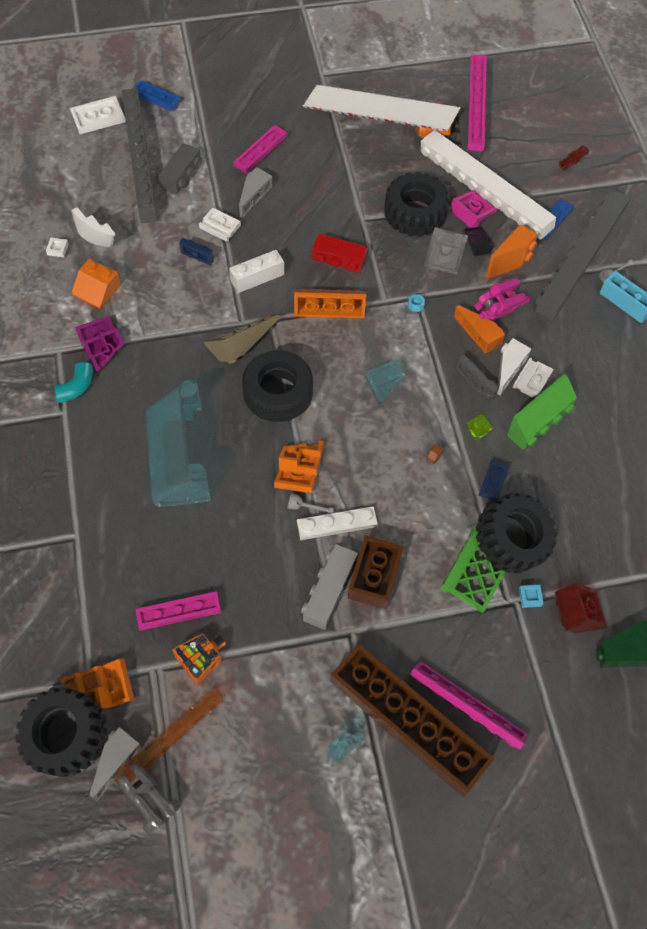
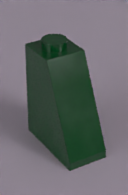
M643 620L604 640L596 649V659L600 661L601 668L647 667V620Z

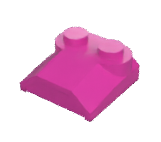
M474 190L454 198L451 203L454 215L470 228L478 227L482 220L498 210Z

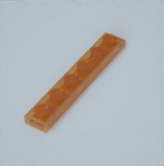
M216 689L214 692L209 691L205 694L198 706L194 705L189 708L185 713L186 716L181 721L177 720L172 723L168 728L169 731L164 736L160 735L155 738L148 750L139 752L132 764L136 763L144 770L149 768L224 701L223 695L219 690ZM131 765L128 767L124 766L117 772V777L114 780L118 785L117 778L122 773L131 783L137 778L130 768Z

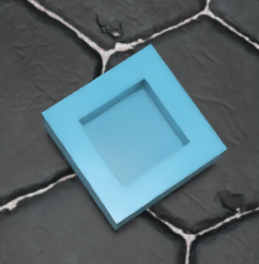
M540 585L519 587L522 608L543 606Z

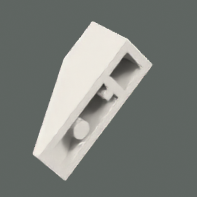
M512 339L509 344L505 343L501 349L502 357L499 369L498 395L503 393L528 360L531 348L515 339Z

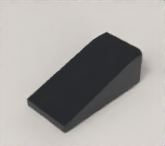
M480 226L464 229L474 256L490 254L492 245Z

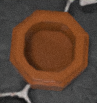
M438 444L432 446L427 454V460L432 464L437 463L444 451L443 447Z

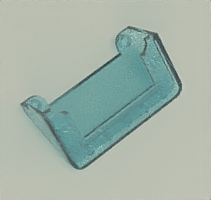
M197 379L181 382L149 405L145 411L151 498L158 507L211 501L205 467L200 464H189L185 420H192L195 411L202 410Z

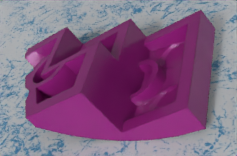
M109 316L75 327L82 347L96 372H99L124 345L118 328L114 329Z

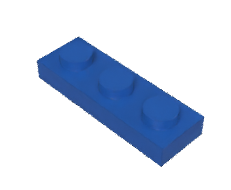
M140 80L134 86V88L138 89L140 98L169 111H173L180 103L179 96L143 80Z
M559 199L549 212L556 216L555 228L543 239L546 241L572 212L573 205L562 199Z

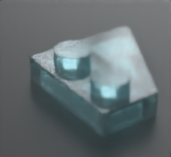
M398 359L366 371L364 374L379 405L386 400L405 377Z
M360 734L346 736L342 740H334L328 746L327 762L331 767L335 766L363 743L364 739Z

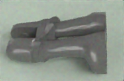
M134 763L130 768L139 780L132 785L131 781L123 773L118 776L117 780L127 798H130L145 818L143 829L148 835L164 823V820L141 793H147L165 819H169L181 807V804L176 799L168 800L156 787L158 784L154 781L155 779L151 778L141 766Z

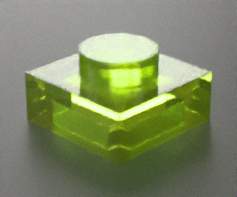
M482 414L466 423V427L476 439L488 434L493 429Z

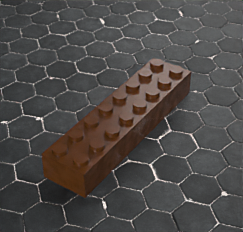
M360 644L353 649L331 674L330 682L463 798L495 759Z

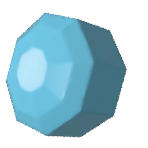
M417 294L409 297L408 308L412 312H420L424 309L425 298Z

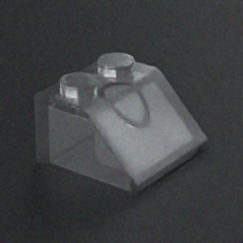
M434 228L424 266L458 274L468 235Z

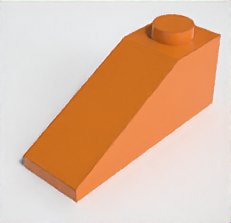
M460 305L456 306L454 318L485 354L503 344L505 333L494 321L486 320V318L482 319L479 314Z

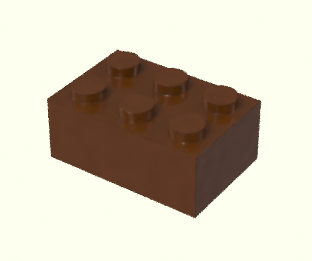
M365 535L350 582L347 598L387 610L404 546Z

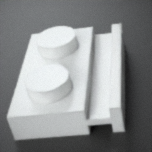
M213 207L203 218L202 223H199L200 229L226 242L229 241V238L241 226V221Z
M529 358L515 381L513 388H518L521 392L536 398L541 393L554 369L538 361L534 362L532 358Z

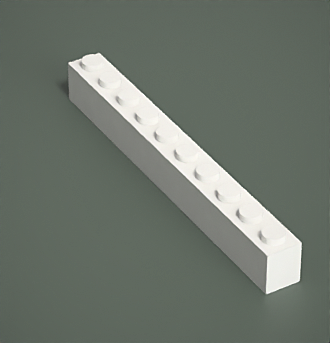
M436 130L421 140V152L424 156L429 157L436 165L441 166L447 173L452 174L458 181L467 185L470 190H474L495 208L504 212L507 217L512 218L518 225L521 224L538 234L537 237L540 240L555 228L556 216Z

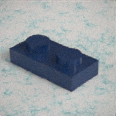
M185 238L180 240L181 254L210 266L214 262L212 249Z
M491 461L478 496L496 501L499 498L509 467Z

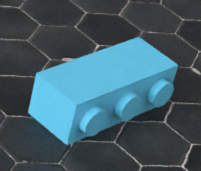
M614 271L604 281L600 294L642 323L647 319V293L623 275Z

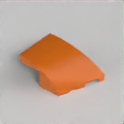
M321 440L318 441V444L308 446L306 443L283 446L279 456V471L274 481V488L312 493L321 463L324 441Z
M124 658L60 679L61 684L66 685L67 688L79 691L93 698L102 710L135 700Z

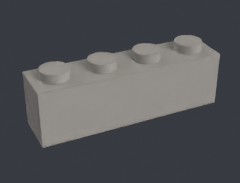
M335 544L333 550L328 551L325 559L328 562L325 567H321L317 576L320 579L317 585L313 584L309 593L311 598L302 607L301 613H303L304 622L323 630L327 629L357 562V552Z

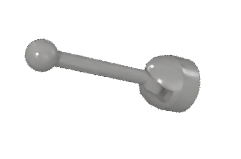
M629 259L626 264L615 270H603L600 273L601 281L604 283L614 271L619 272L627 266H632L634 260Z
M292 493L290 495L288 509L297 510L304 506L325 511L328 514L335 512L333 507L325 508L304 503L300 496Z

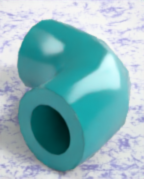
M81 362L76 364L72 379L67 383L55 385V395L58 403L76 399L87 390L93 376V366L90 363Z

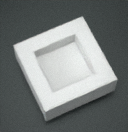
M50 238L46 249L47 255L64 257L69 245L68 241Z

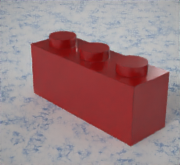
M319 233L312 247V260L361 273L367 258L368 247Z

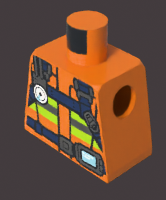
M200 634L175 647L172 651L174 657L196 685L199 686L221 663V656L217 651L224 647L226 643L220 635H217L209 642L204 634Z

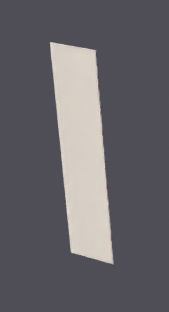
M316 85L305 104L302 105L304 108L441 131H448L461 108Z

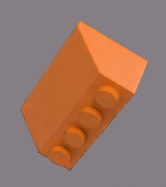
M305 288L295 289L294 317H365L366 291Z

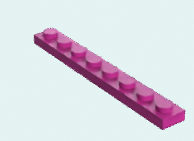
M471 54L467 150L484 151L487 55Z

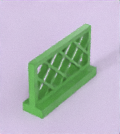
M475 524L439 589L444 593L449 592L483 613L505 572L503 568L500 571L494 572L491 562H488L486 558L485 560L476 561L474 553L480 550L478 547L480 542H477L476 535L479 532L476 531ZM487 563L490 573L481 575L478 564ZM474 566L477 576L468 577L465 570L466 567ZM491 576L493 586L485 588L482 578ZM478 579L481 589L472 591L469 581ZM465 582L468 592L461 593L455 587L458 583ZM482 592L485 600L482 605L477 603L473 594Z

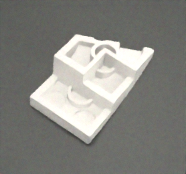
M78 207L71 210L78 234L82 238L95 245L103 247L113 246L115 232L107 223L104 225L99 224L93 215L86 218Z

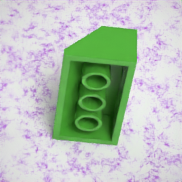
M563 374L513 417L507 436L521 449L524 450L528 446L532 447L540 435H546L553 424L557 425L563 419L564 414H570L574 410L577 396L566 374Z

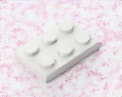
M116 96L70 108L79 134L126 122Z

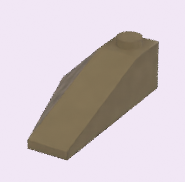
M268 315L250 322V327L242 326L235 328L234 332L222 333L204 341V344L220 362L234 363L280 317L279 315Z

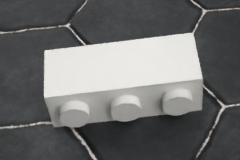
M277 250L271 251L230 267V281L237 293L283 276L284 261Z

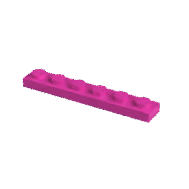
M422 661L414 667L410 675L418 683L426 685L434 694L445 698L453 707L464 711L472 720L480 722L491 733L503 738L510 746L516 747L519 750L522 748L529 736L528 733Z

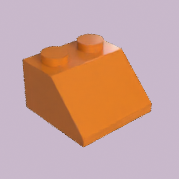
M89 258L78 271L72 295L101 310L121 286L118 272Z

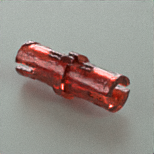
M582 145L576 151L570 152L569 156L559 162L560 168L567 170L571 165L577 164L582 157L588 154L587 147Z

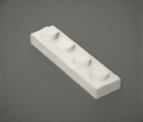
M374 507L297 519L300 540L375 528L378 525Z

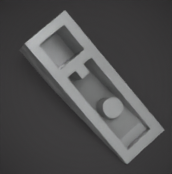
M257 167L248 173L239 203L240 217L242 218L273 188L272 176Z
M120 727L117 731L114 730L108 735L107 742L104 744L90 791V796L96 802L142 749L140 744Z

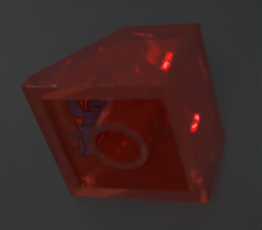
M574 583L555 592L556 605L560 610L561 623L565 631L581 633L607 628L596 589Z

